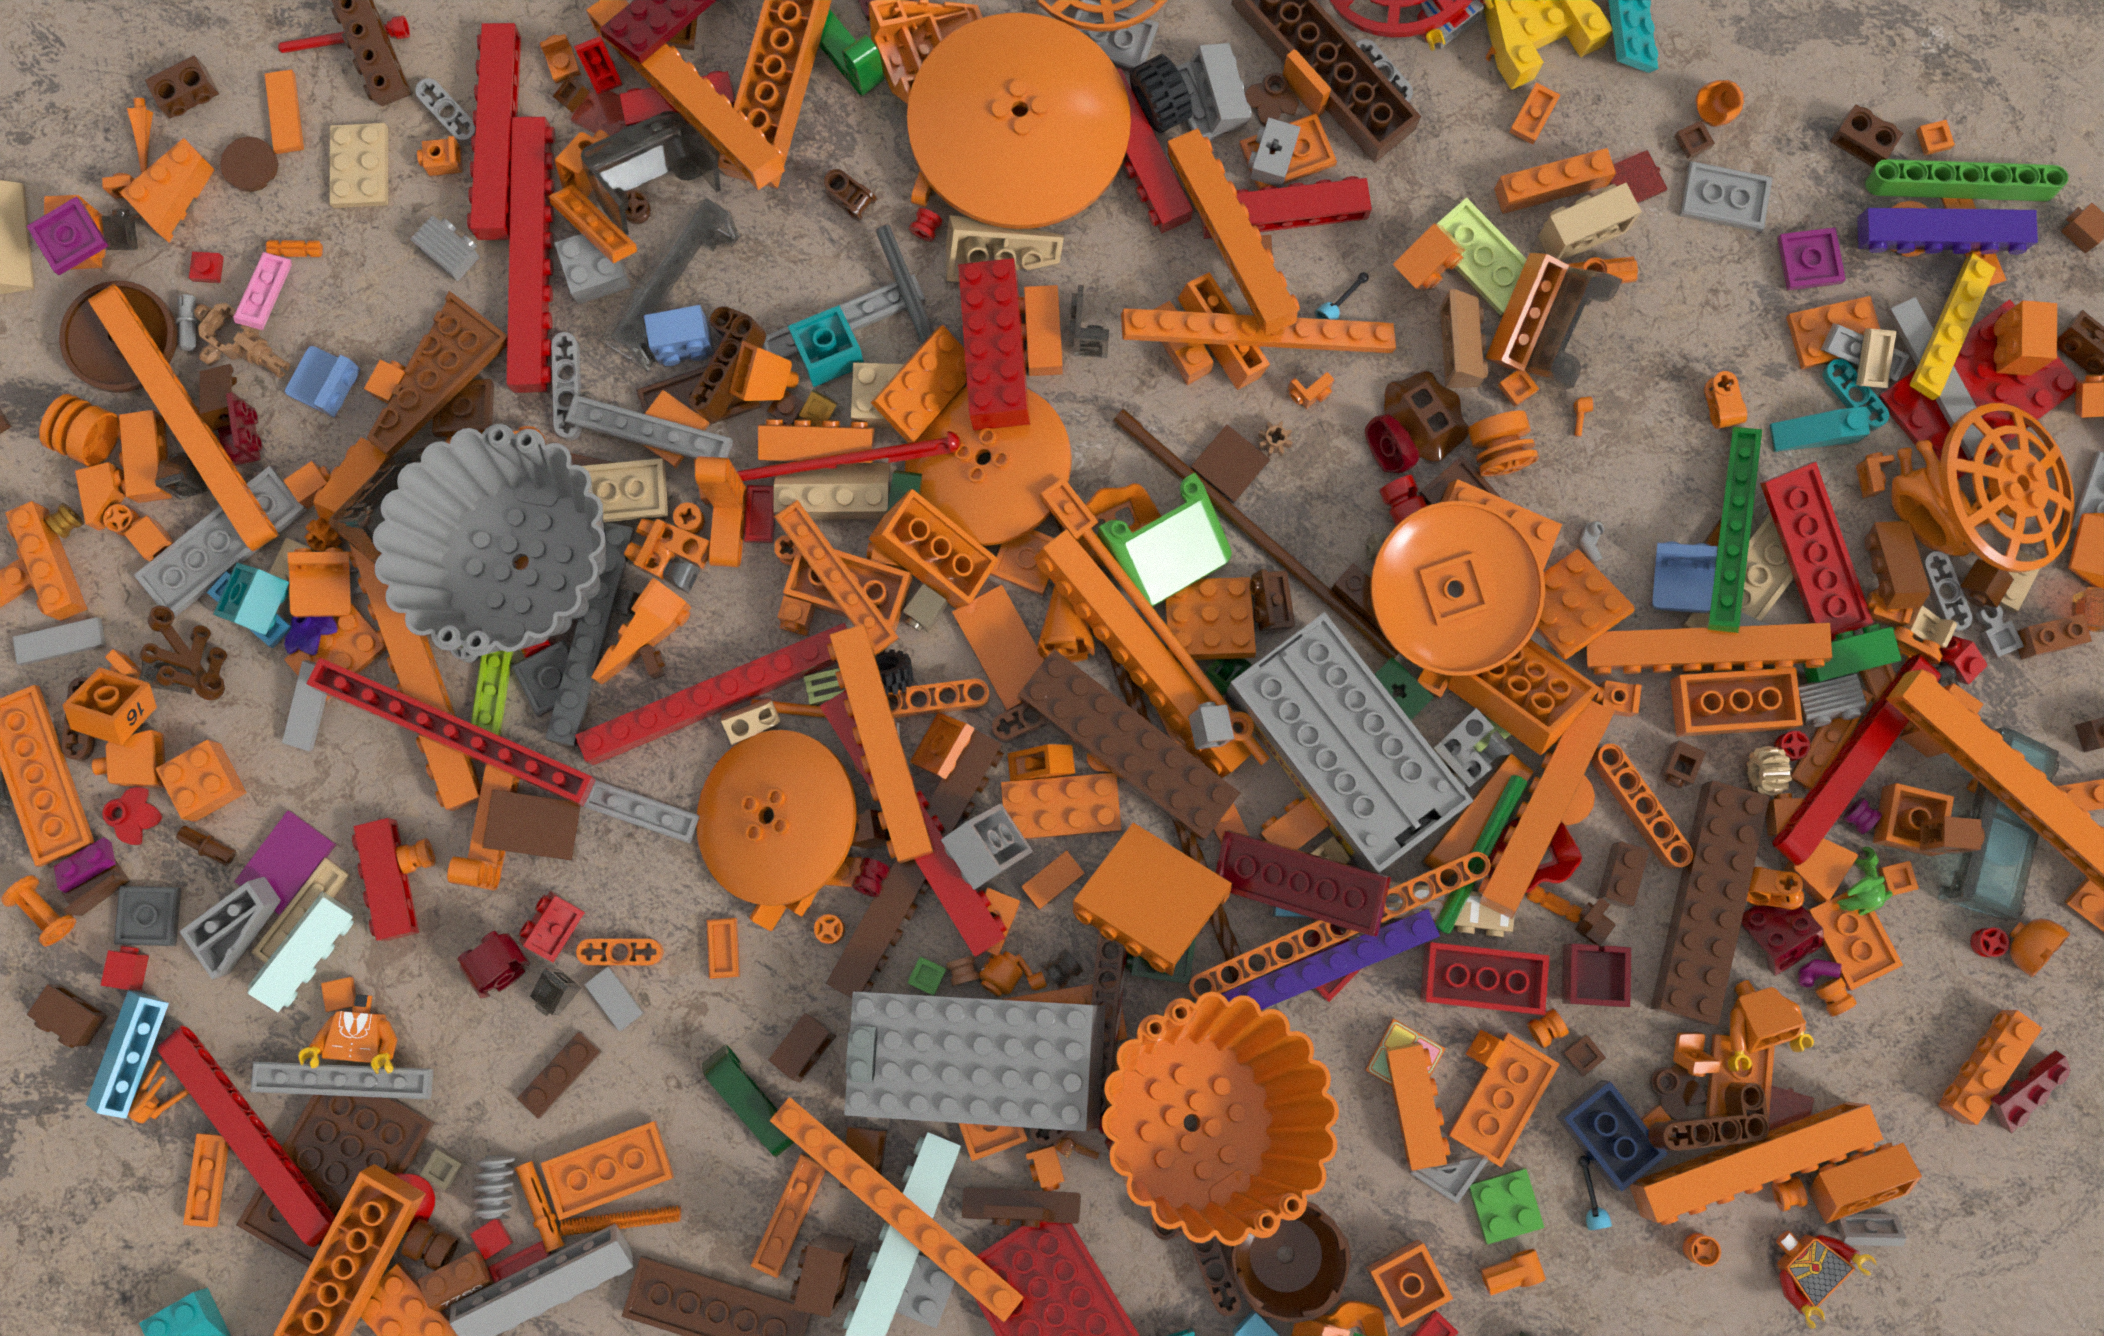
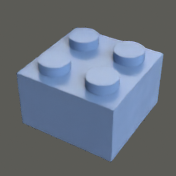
M700 305L644 315L649 348L660 365L675 366L680 364L682 360L702 361L707 359L709 355H714L710 324Z

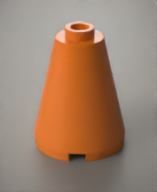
M1054 586L1037 644L1038 654L1046 659L1048 654L1055 649L1071 662L1087 660L1089 653L1092 656L1095 654L1091 627L1076 614L1073 605Z

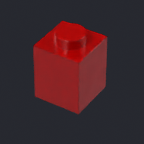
M120 946V951L108 950L100 986L125 990H142L149 955L138 954L139 948Z

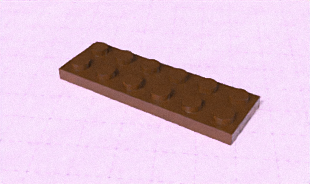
M641 1256L621 1317L682 1336H805L812 1313L794 1310V1302Z

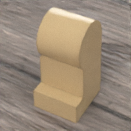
M763 699L739 710H730L721 714V722L731 745L761 733L780 722L771 699Z

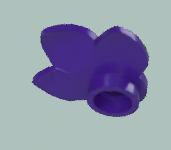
M332 616L292 617V628L287 633L284 642L285 649L289 655L300 649L306 654L315 656L321 635H330L338 631L335 620Z

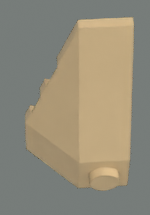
M949 215L946 238V280L959 282L958 264L1014 258L1016 270H1032L1060 263L1064 236L1036 229L1001 228L979 222L970 217Z

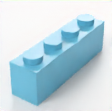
M128 990L85 1104L94 1112L126 1119L169 1003L154 995Z

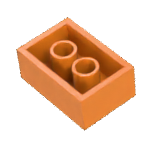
M1886 1143L1875 1149L1876 1153L1867 1156L1864 1153H1858L1848 1158V1163L1839 1166L1836 1163H1831L1819 1169L1820 1173L1813 1179L1814 1182L1808 1191L1825 1224L1908 1195L1922 1175L1904 1143L1895 1146L1892 1143Z

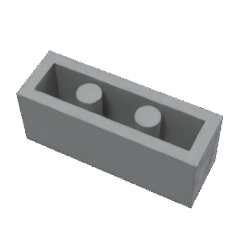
M1230 44L1199 45L1190 59V63L1211 134L1241 131L1251 118V107L1247 103L1244 94V84L1239 77L1236 57L1232 54Z

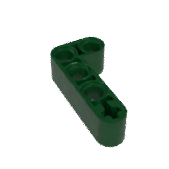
M728 1045L722 1046L702 1063L703 1074L709 1083L774 1157L777 1158L795 1143L770 1122V1119L776 1114L778 1109L743 1070L741 1061Z

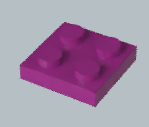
M74 197L26 226L53 272L57 275L65 273L109 246L83 202L78 197Z
M1836 227L1784 233L1777 237L1787 291L1838 285L1846 281Z

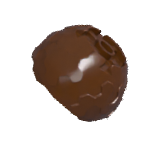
M1307 1201L1306 1210L1302 1216L1289 1221L1281 1219L1278 1230L1272 1236L1259 1238L1249 1233L1245 1241L1239 1245L1232 1246L1230 1269L1238 1291L1243 1294L1254 1311L1264 1317L1268 1316L1283 1322H1294L1295 1324L1314 1320L1324 1315L1339 1301L1347 1281L1350 1259L1352 1258L1348 1238L1344 1236L1335 1221L1319 1208V1205ZM1282 1246H1289L1293 1249V1258L1287 1263L1280 1262L1277 1258V1251Z

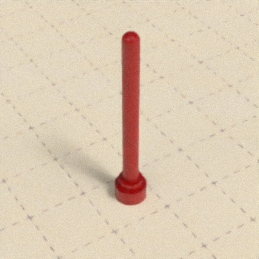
M404 15L392 17L390 21H387V24H384L387 34L392 38L396 37L399 40L410 37L409 25ZM345 31L280 42L278 50L281 53H289L345 43L342 37Z

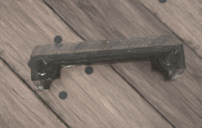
M707 198L691 205L599 339L603 345L648 372L655 359L648 351L649 343L648 338L645 336L644 315L653 314L657 311L701 245L712 252L720 244H727L730 247L734 246L740 236L730 212Z

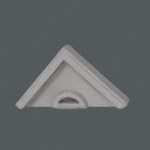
M1479 1155L1448 1160L1445 1165L1414 1171L1410 1169V1174L1458 1204L1488 1162V1157Z

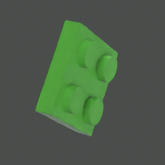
M1526 1168L1477 1181L1469 1187L1483 1238L1487 1245L1545 1228Z

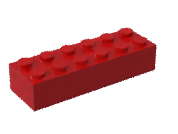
M1014 258L958 264L969 416L973 431L984 428L995 429L1030 425L1018 275Z

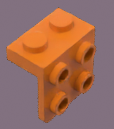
M298 548L294 552H288L291 615L293 617L349 615L351 613L349 552H343L341 548H327L325 552H313L309 548Z

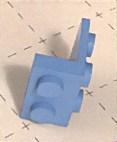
M310 346L290 379L285 393L289 397L335 418L361 369L347 357L342 355L336 357L315 346Z
M1674 541L1657 543L1653 608L1666 611L1709 613L1714 584L1717 546H1710L1705 543L1687 545Z

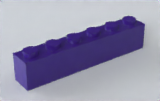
M1867 208L1857 217L1858 249H1869L1870 253H1881L1886 250H1897V253H1910L1915 251V249H1925L1927 254L1939 253L1943 250H1953L1954 254H1965L1970 251H1980L1981 254H1994L1999 251H2008L2011 255L2026 253L2027 249L2038 243L2037 210Z

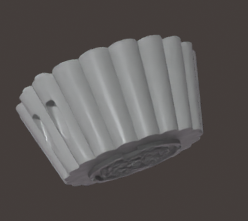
M504 424L491 425L482 434L475 429L465 428L455 433L450 444L442 441L428 445L422 453L421 463L414 462L408 464L400 471L397 480L399 489L391 491L382 500L381 513L385 521L380 523L375 529L373 544L382 553L375 563V574L379 581L389 585L386 591L387 605L395 612L406 613L405 622L410 632L416 635H431L434 644L442 650L449 651L464 648L470 655L481 656L501 650L506 652L517 651L541 644L550 636L565 633L570 628L572 619L581 618L587 613L589 609L588 599L595 597L599 593L601 587L599 575L603 573L606 567L603 504L600 498L593 494L589 472L582 466L573 465L570 451L560 443L546 445L543 436L533 429L521 430L514 434L512 429ZM526 555L529 559L528 566L523 570H517L515 561Z

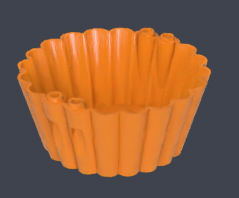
M1212 991L1201 995L1196 1003L1189 999L1179 998L1168 1004L1163 1016L1155 1014L1145 1017L1139 1024L1136 1038L1124 1042L1119 1047L1116 1058V1070L1105 1082L1107 1110L1102 1118L1103 1131L1113 1141L1109 1151L1110 1163L1114 1170L1122 1175L1131 1200L1137 1205L1147 1206L1153 1219L1160 1227L1165 1229H1176L1179 1227L1188 1239L1196 1243L1207 1242L1215 1236L1225 1245L1236 1246L1245 1241L1249 1233L1255 1237L1267 1238L1276 1233L1281 1219L1289 1221L1302 1216L1307 1206L1306 1195L1319 1192L1325 1185L1327 1177L1323 1163L1330 1161L1337 1151V1139L1330 1128L1336 1123L1339 1116L1336 1100L1333 1096L1326 1093L1331 1082L1330 1072L1325 1064L1313 1059L1314 1046L1311 1039L1303 1032L1290 1031V1023L1281 1011L1267 1009L1261 1012L1259 1004L1253 998L1244 995L1234 997L1230 1002L1220 993ZM1187 1115L1197 1118V1127L1194 1132H1190L1184 1127V1119Z

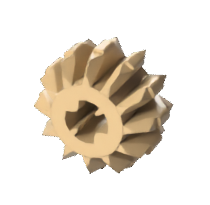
M1765 746L1756 748L1754 752L1750 753V761L1746 763L1748 766L1746 774L1749 775L1748 783L1753 786L1754 792L1776 796L1788 790V782L1792 780L1790 776L1792 768L1789 766L1790 758L1786 756L1784 749Z

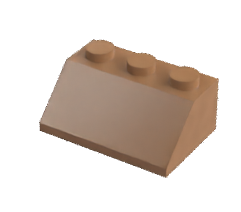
M1449 289L1440 306L1445 388L1479 387L1488 375L1487 361H1483L1482 351H1485L1486 337L1485 334H1481L1480 324H1483L1484 311L1483 307H1479L1478 297L1456 289Z

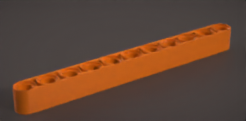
M112 284L89 298L90 305L244 543L254 552L278 537L279 534L213 431L200 416L199 409L125 295L115 284Z
M1473 852L1388 889L1387 896L1392 893L1399 895L1402 905L1397 911H1391L1385 905L1381 923L1485 877L1490 871V860L1481 852ZM1473 857L1481 859L1484 864V869L1480 874H1473L1468 869V862ZM1446 869L1452 870L1456 874V882L1450 887L1443 885L1440 880L1442 871ZM1416 882H1424L1429 887V894L1424 899L1417 898L1413 894V886ZM1318 920L1195 975L1189 984L1190 993L1198 999L1202 994L1196 991L1195 983L1199 978H1206L1211 983V991L1221 994L1359 932L1347 929L1344 934L1336 935L1331 931L1330 923ZM1307 930H1316L1320 934V942L1317 946L1308 947L1303 942V935ZM1280 942H1288L1292 945L1293 954L1290 958L1281 959L1276 954V947ZM1253 954H1261L1266 960V966L1261 971H1255L1249 966V959ZM1226 966H1233L1238 970L1239 976L1237 981L1228 983L1222 978V971Z

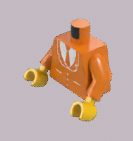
M1749 980L1742 981L1735 986L1734 990L1739 998L1730 1012L1731 1050L1735 1051V1055L1728 1059V1067L1731 1071L1737 1072L1739 1070L1738 1060L1742 1063V1070H1748L1751 1067V1059L1744 1055L1746 1050L1751 1054L1788 1041L1790 1048L1794 1052H1803L1804 1048H1811L1813 1046L1814 1039L1812 1036L1804 1033L1806 1021L1797 1003L1781 995L1773 987L1756 991Z
M354 994L352 1011H336L335 1015L331 1016L318 1031L309 1047L299 1052L298 1058L300 1065H303L306 1059L312 1058L310 1061L311 1068L319 1066L318 1055L321 1054L322 1058L368 1062L371 1063V1067L376 1074L379 1073V1068L383 1065L388 1074L393 1071V1065L390 1060L394 1056L398 1039L391 1023L386 1020L385 1014L370 1013L373 996Z

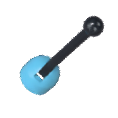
M1366 272L1360 273L1358 280L1335 303L1325 302L1315 310L1317 319L1337 320L1340 314L1338 307L1362 283H1366L1369 280V275Z
M1581 1156L1578 1159V1164L1583 1169L1592 1206L1586 1215L1588 1231L1611 1227L1612 1223L1608 1212L1597 1205L1588 1168L1590 1160L1587 1156Z

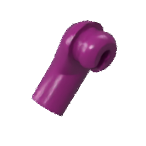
M1813 959L1800 968L1798 983L1803 987L1810 988L1814 985V981L1822 975L1840 978L1842 964Z

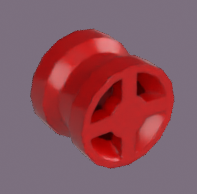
M919 208L916 212L917 218L915 222L910 224L909 231L924 241L932 242L936 237L935 230L941 227L943 220L933 211Z
M1794 730L1780 735L1775 740L1774 747L1784 749L1786 756L1790 758L1789 762L1801 759L1808 754L1810 741L1804 733Z
M1996 927L1978 929L1974 931L1970 939L1972 950L1981 957L2002 956L2007 952L2010 944L2007 934Z

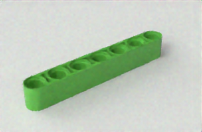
M1886 159L1877 163L1866 179L1865 186L1871 194L1877 196L2050 201L2066 185L2069 176L2067 171L2058 165Z

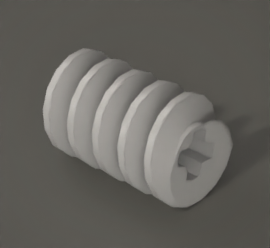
M486 1155L484 1160L476 1162V1166L484 1168V1172L475 1174V1178L482 1180L483 1184L474 1187V1190L481 1192L482 1196L473 1199V1202L481 1205V1208L472 1211V1215L483 1219L510 1218L502 1213L511 1210L512 1207L511 1204L503 1202V1200L512 1197V1192L504 1188L513 1185V1180L505 1176L514 1173V1168L506 1165L515 1161L514 1156Z

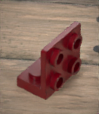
M228 392L226 393L229 413L222 414V417H229L231 425L218 428L220 443L234 465L260 461V451L263 446L261 438L256 432L255 424H258L257 412L254 407L250 406L235 393Z
M1756 905L1743 913L1741 926L1767 954V968L1774 976H1777L1824 946V929L1802 905L1796 909Z

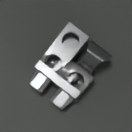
M1477 708L1434 747L1436 754L1444 764H1448L1455 772L1453 775L1463 788L1466 786L1470 788L1492 769L1490 763L1498 756L1509 755L1514 751L1497 730L1491 735L1489 744L1484 750L1479 752L1474 749L1473 746L1494 729L1492 724Z

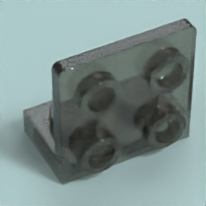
M1078 284V293H1072L1071 299L1072 320H1070L1069 346L1074 347V356L1107 358L1109 329H1104L1099 325H1088L1087 328H1082L1084 285Z

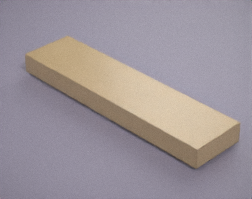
M325 857L252 953L266 963L319 894L324 891L334 898L351 875L332 860Z

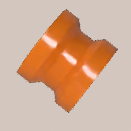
M682 503L676 507L673 513V520L677 527L692 534L699 533L705 525L703 513L693 503Z
M115 504L105 511L103 522L112 532L125 536L124 533L130 529L131 524L139 519L140 516L125 505Z
M831 914L823 915L815 922L814 934L823 943L835 944L844 937L845 925L837 916Z
M1798 1176L1791 1177L1787 1182L1777 1184L1772 1182L1773 1197L1781 1211H1788L1791 1206L1803 1207L1808 1204L1806 1190Z

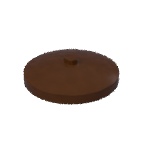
M108 281L87 289L71 303L60 326V349L69 369L85 383L106 392H131L143 388V385L97 316L88 299L108 286L115 284L125 295L169 364L177 346V326L170 308L150 289L129 281Z

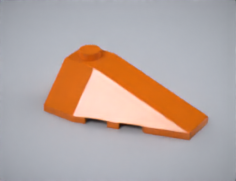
M652 578L631 609L635 612L634 617L620 627L618 631V644H613L607 649L591 678L601 685L641 656L639 648L647 645L653 647L674 632L678 626L682 627L690 617L691 613L689 610L691 606L658 580Z

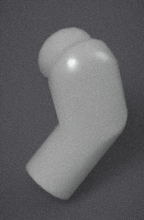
M1599 521L1586 524L1579 538V546L1592 564L1603 559L1596 546L1599 536L1604 532V527Z

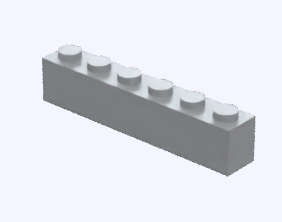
M615 1223L450 1306V1325L458 1336H496L504 1331L512 1330L518 1324L532 1317H538L546 1310L560 1303H566L574 1296L586 1290L594 1289L602 1282L614 1276L624 1274L633 1267L632 1249Z

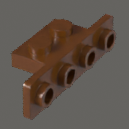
M966 1187L963 1190L962 1217L966 1219L992 1220V1225L1010 1226V1221H1022L1021 1226L1040 1227V1222L1078 1224L1080 1222L1081 1194L1078 1192Z

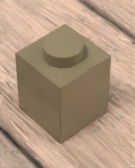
M923 584L903 610L905 617H907L905 622L917 631H920L922 628L929 632L948 606L947 600Z

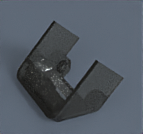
M665 111L591 144L581 152L582 166L602 210L626 235L629 232L625 211L629 207V200L625 192L669 171H672L681 180H693L703 176L716 193L721 191L718 159L683 117L674 111Z

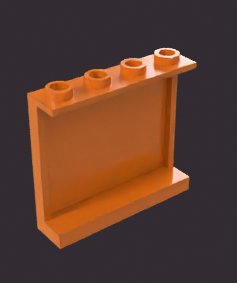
M1133 822L1073 900V914L1081 923L1085 925L1091 924L1097 928L1106 939L1116 940L1122 944L1131 955L1141 956L1147 960L1156 971L1166 972L1172 976L1175 965L1218 905L1220 903L1223 905L1230 896L1232 883Z

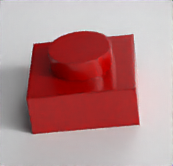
M192 252L189 279L193 282L221 283L224 257L220 253Z

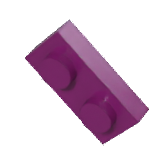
M103 837L55 865L54 871L57 888L66 893L115 865L112 842Z

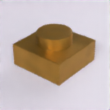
M813 389L799 416L806 420H811L815 425H822L823 420L830 419L838 403Z

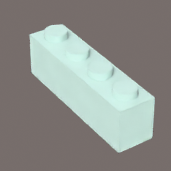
M322 891L249 983L248 994L276 1012H279L283 1006H290L298 994L295 991L302 982L307 983L316 972L314 967L320 958L325 960L335 947L333 942L338 935L344 936L354 922L351 920L353 917L352 910Z

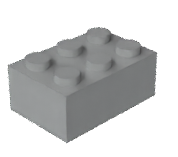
M1001 803L968 820L941 839L945 852L956 862L961 870L962 878L974 890L1033 852Z

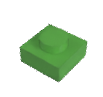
M920 956L907 983L934 996L947 969Z

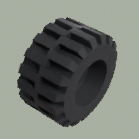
M1159 54L1130 70L1131 89L1149 125L1154 130L1163 133L1192 117V102L1186 84L1174 63L1167 56Z

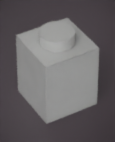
M1215 702L1203 703L1198 705V709L1189 715L1196 749L1222 747L1234 739L1227 705L1216 706Z

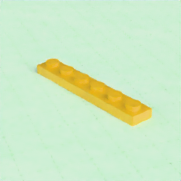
M1974 253L1968 256L1963 263L1910 383L1911 387L1931 400L1940 397L1996 269Z

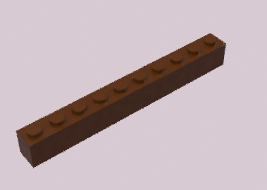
M974 729L969 744L963 748L959 755L955 768L946 779H941L928 802L930 805L925 808L930 817L936 815L945 830L940 832L943 838L958 828L963 817L969 818L976 805L972 800L977 792L983 793L990 778L986 777L991 767L997 768L1004 756V753L1001 752V743ZM897 859L895 860L887 878L881 885L882 890L879 897H874L825 984L850 998L853 997V992H871L874 983L871 982L872 977L876 971L881 973L889 959L885 954L890 945L896 947L904 932L900 930L905 919L910 921L918 908V905L914 904L919 894L925 895L930 887L929 882L914 859L899 863Z

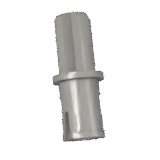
M183 294V299L181 295L177 296L178 318L175 319V323L178 326V347L183 351H193L196 347V327L199 326V321L194 315L196 297Z

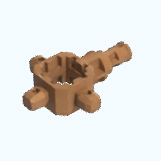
M227 303L216 304L212 309L203 304L197 306L194 310V315L201 321L198 326L199 336L209 343L199 353V359L207 365H214L221 358L219 355L223 353L232 360L243 358L248 363L262 365L278 378L285 375L280 368L285 369L287 372L289 371L290 363L272 352L271 347L268 346L265 339L259 336V330L256 328L242 325L241 328L244 331L236 334L233 338L235 341L233 345L228 342L225 346L215 339L218 335L214 332L216 329L220 331L225 325L224 319L230 320L234 317L236 310Z

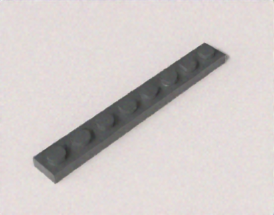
M609 522L605 523L606 567L603 573L599 575L600 591L595 597L588 599L589 609L578 620L545 738L548 742L576 747L577 745L575 735L580 733L594 679L591 676L599 665L628 560L624 556V552L634 538L635 530L632 527Z

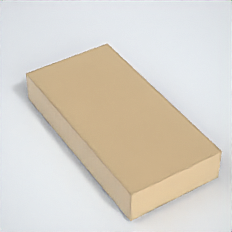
M1865 328L1856 385L1888 387L1896 331Z

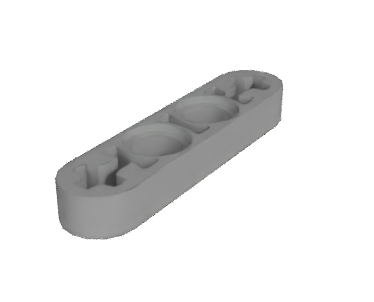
M561 332L554 336L551 344L554 430L561 439L573 441L580 436L582 428L574 426V428H570L569 433L561 429V427L567 424L564 414L568 413L570 406H561L560 398L566 393L581 396L580 347L572 334ZM566 340L572 345L567 347L569 359H565L564 351L559 347L563 346ZM563 367H572L574 373L570 379L563 380L559 377V372Z

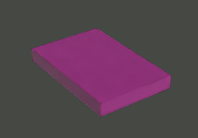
M288 810L234 882L242 886L247 881L265 877L281 900L274 910L281 915L322 860L328 857L337 844L294 812Z

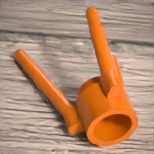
M157 1060L150 1069L141 1086L136 1091L129 1109L128 1116L138 1123L143 1124L150 1117L156 1119L164 1110L190 1094L185 1088L159 1107L157 1106L159 1100L154 1094L165 1082L166 1077L161 1076L148 1092L146 1089L162 1064L161 1060Z

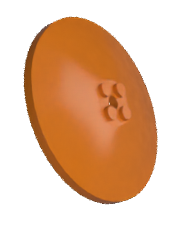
M1003 13L980 18L960 27L944 38L927 56L917 72L911 88L907 110L910 147L917 166L927 183L937 195L960 213L979 222L1001 228L1032 229L1062 222L1085 210L1106 191L1114 180L1125 157L1130 136L1131 119L1127 92L1116 67L1106 53L1092 39L1078 29L1054 18L1030 13ZM1015 106H1023L1028 112L1025 116L1017 117L1012 113V109Z

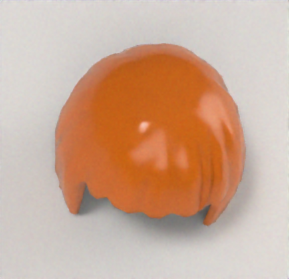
M1715 80L1707 83L1698 90L1696 95L1697 111L1703 121L1709 126L1718 127L1726 125L1734 120L1742 111L1744 93L1736 82L1731 80Z

